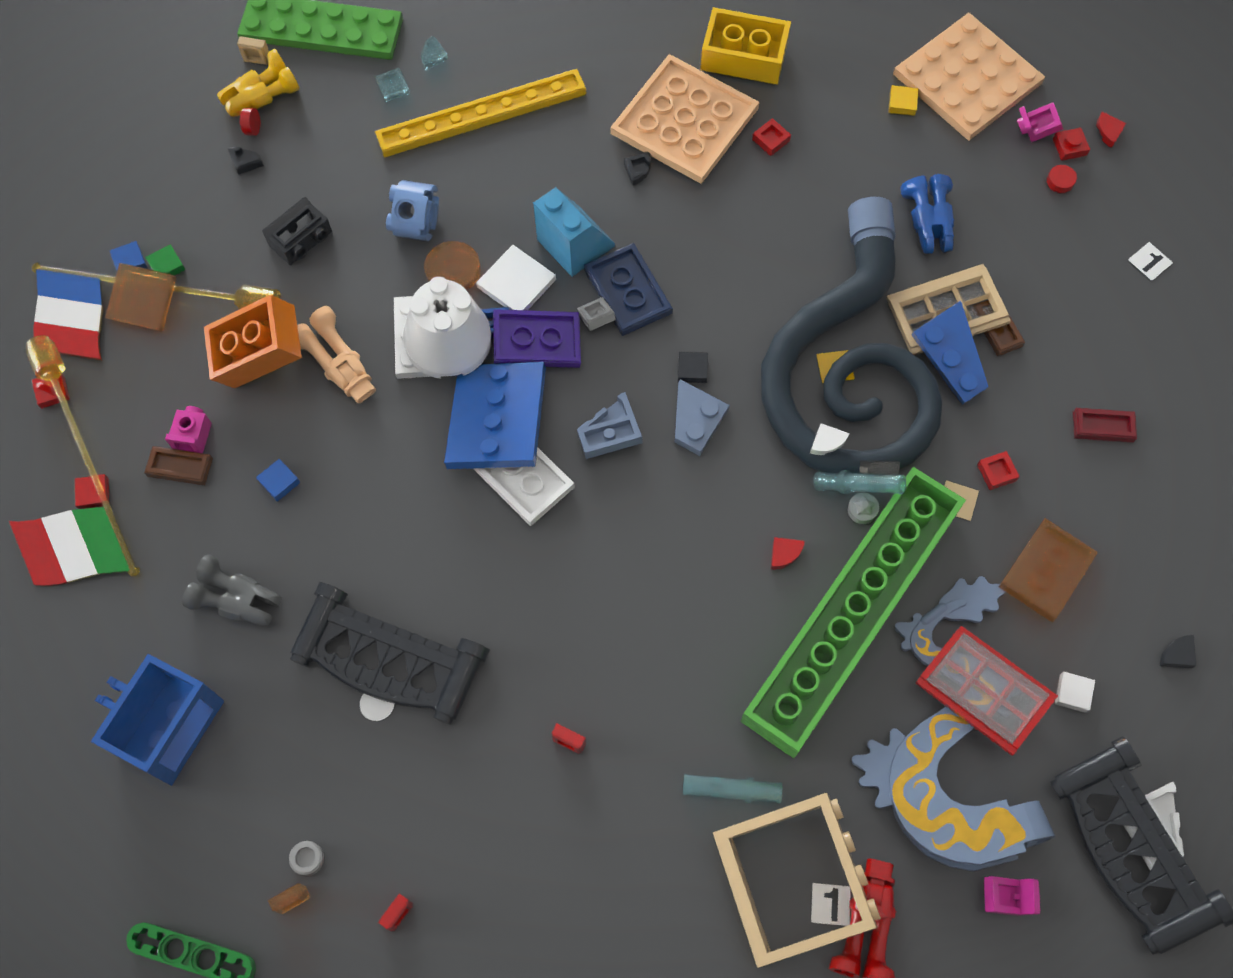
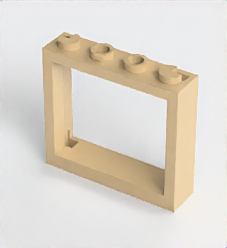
M828 793L713 832L757 968L878 928L875 920L881 919L877 905L874 898L867 900L863 886L868 885L862 865L855 866L851 856V852L856 851L849 831L843 833L838 821L844 818L837 798L831 800ZM822 808L862 921L771 952L733 838Z

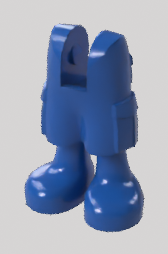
M935 174L929 179L928 183L926 176H917L907 180L900 187L901 195L905 199L915 200L917 207L911 211L913 226L916 233H918L924 254L933 253L934 239L939 238L943 253L953 250V208L949 202H946V195L952 191L953 184L951 178L947 175ZM928 189L929 194L933 196L934 206L928 202Z

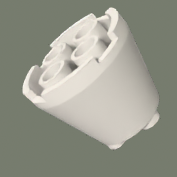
M434 277L430 282L421 286L412 298L404 327L403 341L407 356L412 364L424 374L441 379V376H455L459 374L465 376L477 369L490 351L491 330L486 315L464 287L443 277Z

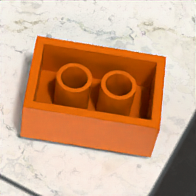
M271 294L204 326L210 380L234 389L302 358L295 305Z

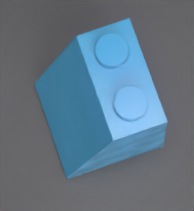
M555 187L533 202L537 240L571 277L583 270L585 264L598 259L615 247V243L584 210L558 188Z

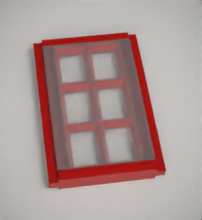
M963 626L957 629L916 681L918 686L1012 756L1058 697L1050 689Z

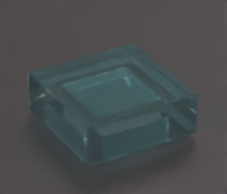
M400 68L375 76L376 83L385 102L410 94L409 87Z

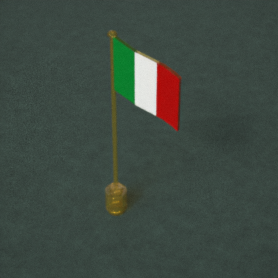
M45 335L31 338L26 343L27 349L25 352L35 377L52 382L103 507L69 510L35 520L9 521L33 584L36 586L62 585L100 574L127 572L130 576H136L139 574L140 568L135 567L57 381L65 370V365L54 341Z

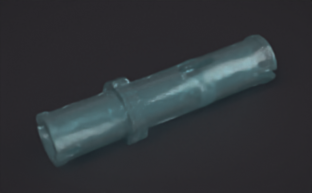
M842 470L840 473L816 472L814 487L817 491L831 490L839 491L841 494H849L851 491L903 494L906 489V478L903 474L851 473L850 470Z
M684 774L683 795L744 799V803H751L754 800L781 804L783 786L782 782L753 781V777H746V780Z

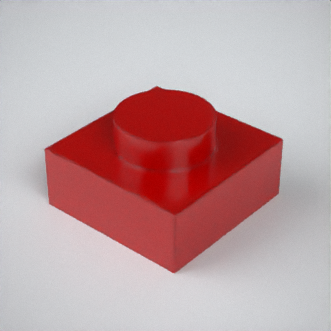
M1081 127L1056 132L1053 137V142L1061 161L1087 156L1090 151Z

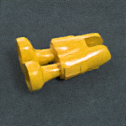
M276 49L268 52L269 65L261 74L258 75L255 70H250L218 92V99L222 105H225V110L231 117L239 116L244 108L259 109L270 104L274 96L283 93L291 94L300 90L294 75L285 66Z

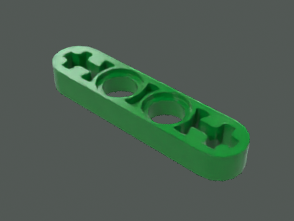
M139 923L133 926L127 934V947L131 952L208 978L235 977L234 971L222 968L224 959L225 962L231 964H239L241 959L243 960L242 966L247 968L245 975H238L237 978H253L256 972L255 962L247 954L157 925ZM148 930V937L161 941L158 947L143 944L142 948H140L141 942L137 940L138 935L145 934ZM180 939L184 944V952L179 958L173 960L168 956L167 948L170 942ZM211 949L215 953L216 960L210 969L204 970L200 967L198 959L204 950Z

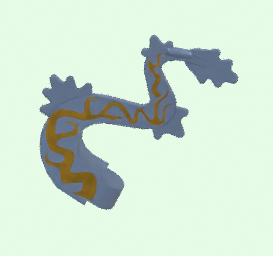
M979 576L973 585H968L963 578L958 579L954 587L941 598L939 604L923 617L921 614L915 613L912 622H897L895 624V631L904 638V641L901 643V649L903 651L912 650L914 656L928 667L942 649L937 647L932 641V632L943 619L981 623L983 620L982 611L997 612L999 609L997 599L1005 594L1006 586L1004 584H990L983 576ZM955 652L950 658L970 674L981 663L980 660L958 652ZM947 664L939 671V674L956 683L960 688L967 681L964 676ZM988 666L977 678L998 695L1009 684V681ZM974 684L963 696L984 713L995 702V699ZM1015 687L1006 698V701L1023 692ZM1001 705L996 713L1006 718L1010 715V710ZM944 707L920 723L907 736L903 735L898 729L893 728L889 733L888 746H884L872 739L869 740L867 747L870 753L867 755H854L851 759L854 766L865 772V775L859 779V785L864 788L876 787L879 789L875 807L882 809L892 806L895 818L903 833L927 857L952 868L974 872L1018 860V854L1027 852L1026 848L1055 838V834L1039 801H1031L1009 807L1006 799L982 806H969L951 800L941 789L936 775L939 761L947 751L974 729L972 725L948 707Z

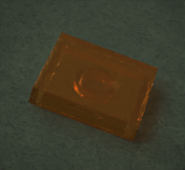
M119 263L105 318L163 332L177 277L171 274Z

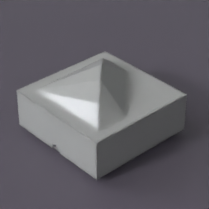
M603 297L577 308L579 317L590 331L616 320L614 311Z

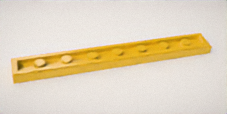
M574 69L376 130L375 134L385 158L586 95V87L578 69Z

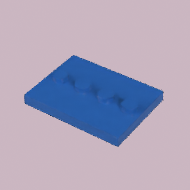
M544 362L481 364L477 369L465 376L463 374L457 375L444 460L447 469L536 466L546 372Z

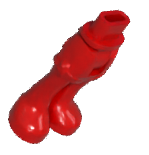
M868 858L864 873L868 885L863 886L867 900L874 898L881 919L875 920L878 928L872 929L862 978H895V972L886 965L887 938L891 920L895 918L896 914L893 891L895 880L892 878L894 865ZM853 897L849 901V908L851 909L850 925L862 921ZM865 932L846 939L843 952L832 957L829 964L830 971L851 978H859Z

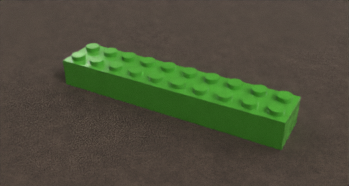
M913 467L743 713L740 722L794 759L966 499Z

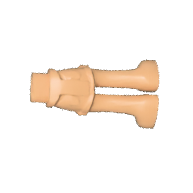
M323 306L314 311L310 317V324L337 354L335 358L329 355L307 324L297 325L300 348L309 352L318 361L325 371L324 375L327 380L333 381L344 390L347 397L352 396L358 404L375 393L376 388L370 382L372 378L366 373L360 361V355L356 351H352L339 336L335 328L336 315L329 306Z

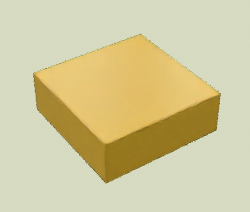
M892 85L888 113L915 116L918 88Z

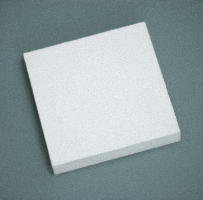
M512 245L476 284L478 289L503 307H508L509 310H529L556 281V274Z

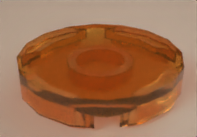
M458 241L443 242L433 247L427 254L424 263L428 282L434 277H443L446 280L460 284L466 290L473 287L478 281L481 272L478 254L471 246Z

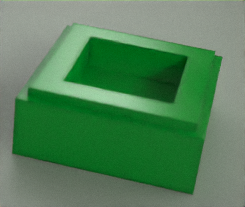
M171 244L145 257L160 283L185 270Z

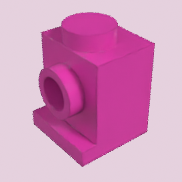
M187 406L185 410L176 409L170 432L166 434L165 440L172 449L203 453L212 423L204 411L198 407Z

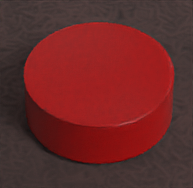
M244 108L240 113L241 130L247 136H257L261 126L259 112L256 108Z
M1056 165L1047 176V185L1054 192L1067 193L1076 183V172L1067 165Z

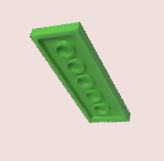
M248 0L237 35L238 37L265 40L266 44L392 60L403 16L402 11L314 0Z

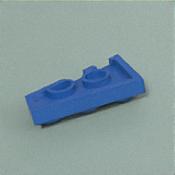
M961 301L911 334L962 405L989 387Z

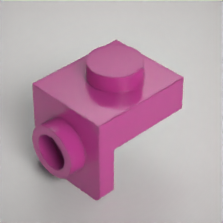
M1054 102L1029 113L1026 112L1025 107L1019 108L1022 118L1017 119L1022 135L1028 133L1031 143L1063 130Z
M995 876L984 877L985 912L1014 916L1040 914L1039 881L1037 879L1018 880Z

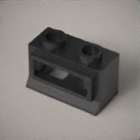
M303 197L264 228L262 232L268 245L291 266L295 261L305 257L307 252L315 245L326 240L332 229L328 219L306 197ZM305 215L312 220L286 242L279 238L286 230L290 234L294 233L298 228L296 222Z

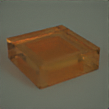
M297 883L269 899L268 902L272 911L284 914L310 899L309 897L311 896L305 885Z

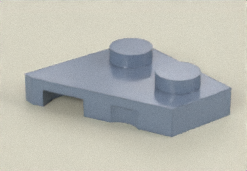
M680 379L678 382L674 443L701 456L727 414L730 405Z

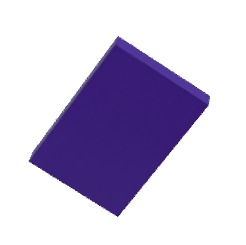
M493 309V364L544 362L545 367L580 368L579 312Z

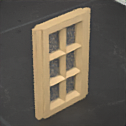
M984 264L887 295L891 312L909 352L913 355L923 353V350L911 334L959 301L962 302L972 336L1010 324L1011 322L1005 305ZM989 300L990 304L982 307L985 315L979 317L973 305Z

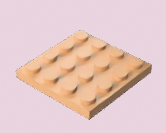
M967 13L896 66L893 75L905 86L918 88V97L968 141L1043 84L1045 79L1042 73L970 13Z
M669 54L610 127V131L613 136L642 152H649L651 157L702 184L759 109V102Z

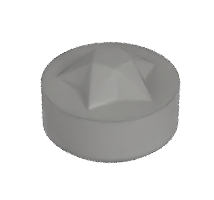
M869 493L855 494L848 504V515L858 524L871 523L879 512V503Z

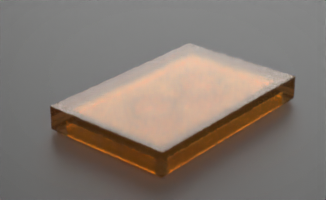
M1044 518L999 587L1053 623L1098 552Z

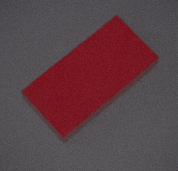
M1075 408L1073 411L1074 439L1134 443L1137 439L1136 415L1133 411Z

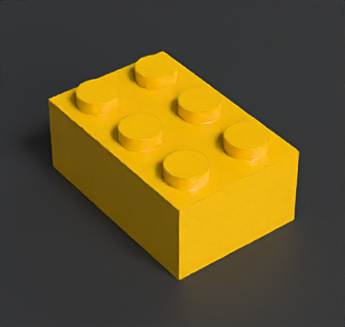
M713 7L702 47L700 70L778 85L791 21Z

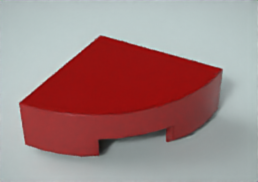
M1101 112L1096 126L1102 136V141L1112 148L1127 123Z
M774 537L771 569H783L793 563L801 555L805 541Z

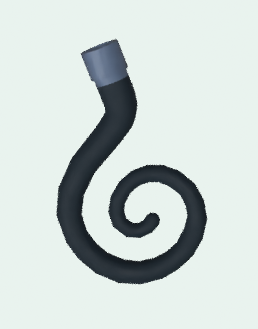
M883 197L862 198L852 203L848 208L851 244L854 245L856 273L839 286L803 306L774 335L761 363L762 402L769 422L784 446L808 467L836 478L869 479L890 474L913 463L930 446L941 425L942 399L936 379L922 360L908 350L888 343L861 345L847 351L835 361L824 379V401L835 416L850 422L869 421L881 413L883 409L882 401L873 397L860 404L849 402L842 391L845 379L855 369L867 364H884L894 367L913 386L918 400L917 417L911 427L896 442L880 449L866 451L839 448L825 455L811 454L810 451L816 433L802 419L791 395V372L800 354L822 333L878 302L888 291L894 279L896 259L893 240L896 238L893 206L888 199Z

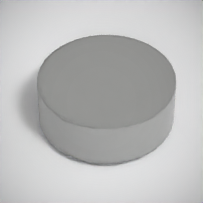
M312 841L299 842L290 852L289 864L300 875H314L324 864V852L319 845Z

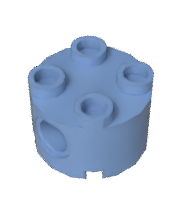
M401 180L398 185L392 184L389 191V200L393 203L391 213L387 215L386 229L392 231L393 235L397 237L430 241L433 235L428 233L429 229L435 230L438 218L439 197L433 196V192L436 193L438 191L437 186ZM412 205H413L414 211H415V212H414V215H412V213H411V207H412Z

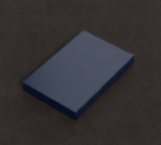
M634 243L584 265V271L599 297H603L614 311L616 318L614 323L622 336L673 313L671 304Z

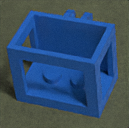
M147 654L128 685L112 676L106 682L111 688L122 691L116 703L109 697L98 694L95 701L111 711L90 742L172 786L218 713L224 700L203 682Z

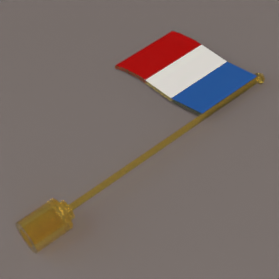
M38 262L32 265V271L37 275L38 291L33 327L36 349L43 352L101 361L99 341L103 314L101 280L234 300L238 310L270 294L281 299L278 289L245 284L234 295L41 266Z

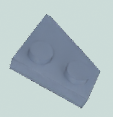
M625 392L617 396L618 401L608 409L602 408L595 414L592 420L586 421L577 429V435L585 459L643 443L641 432Z

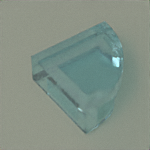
M434 35L425 42L422 50L421 60L425 71L448 59L447 52Z

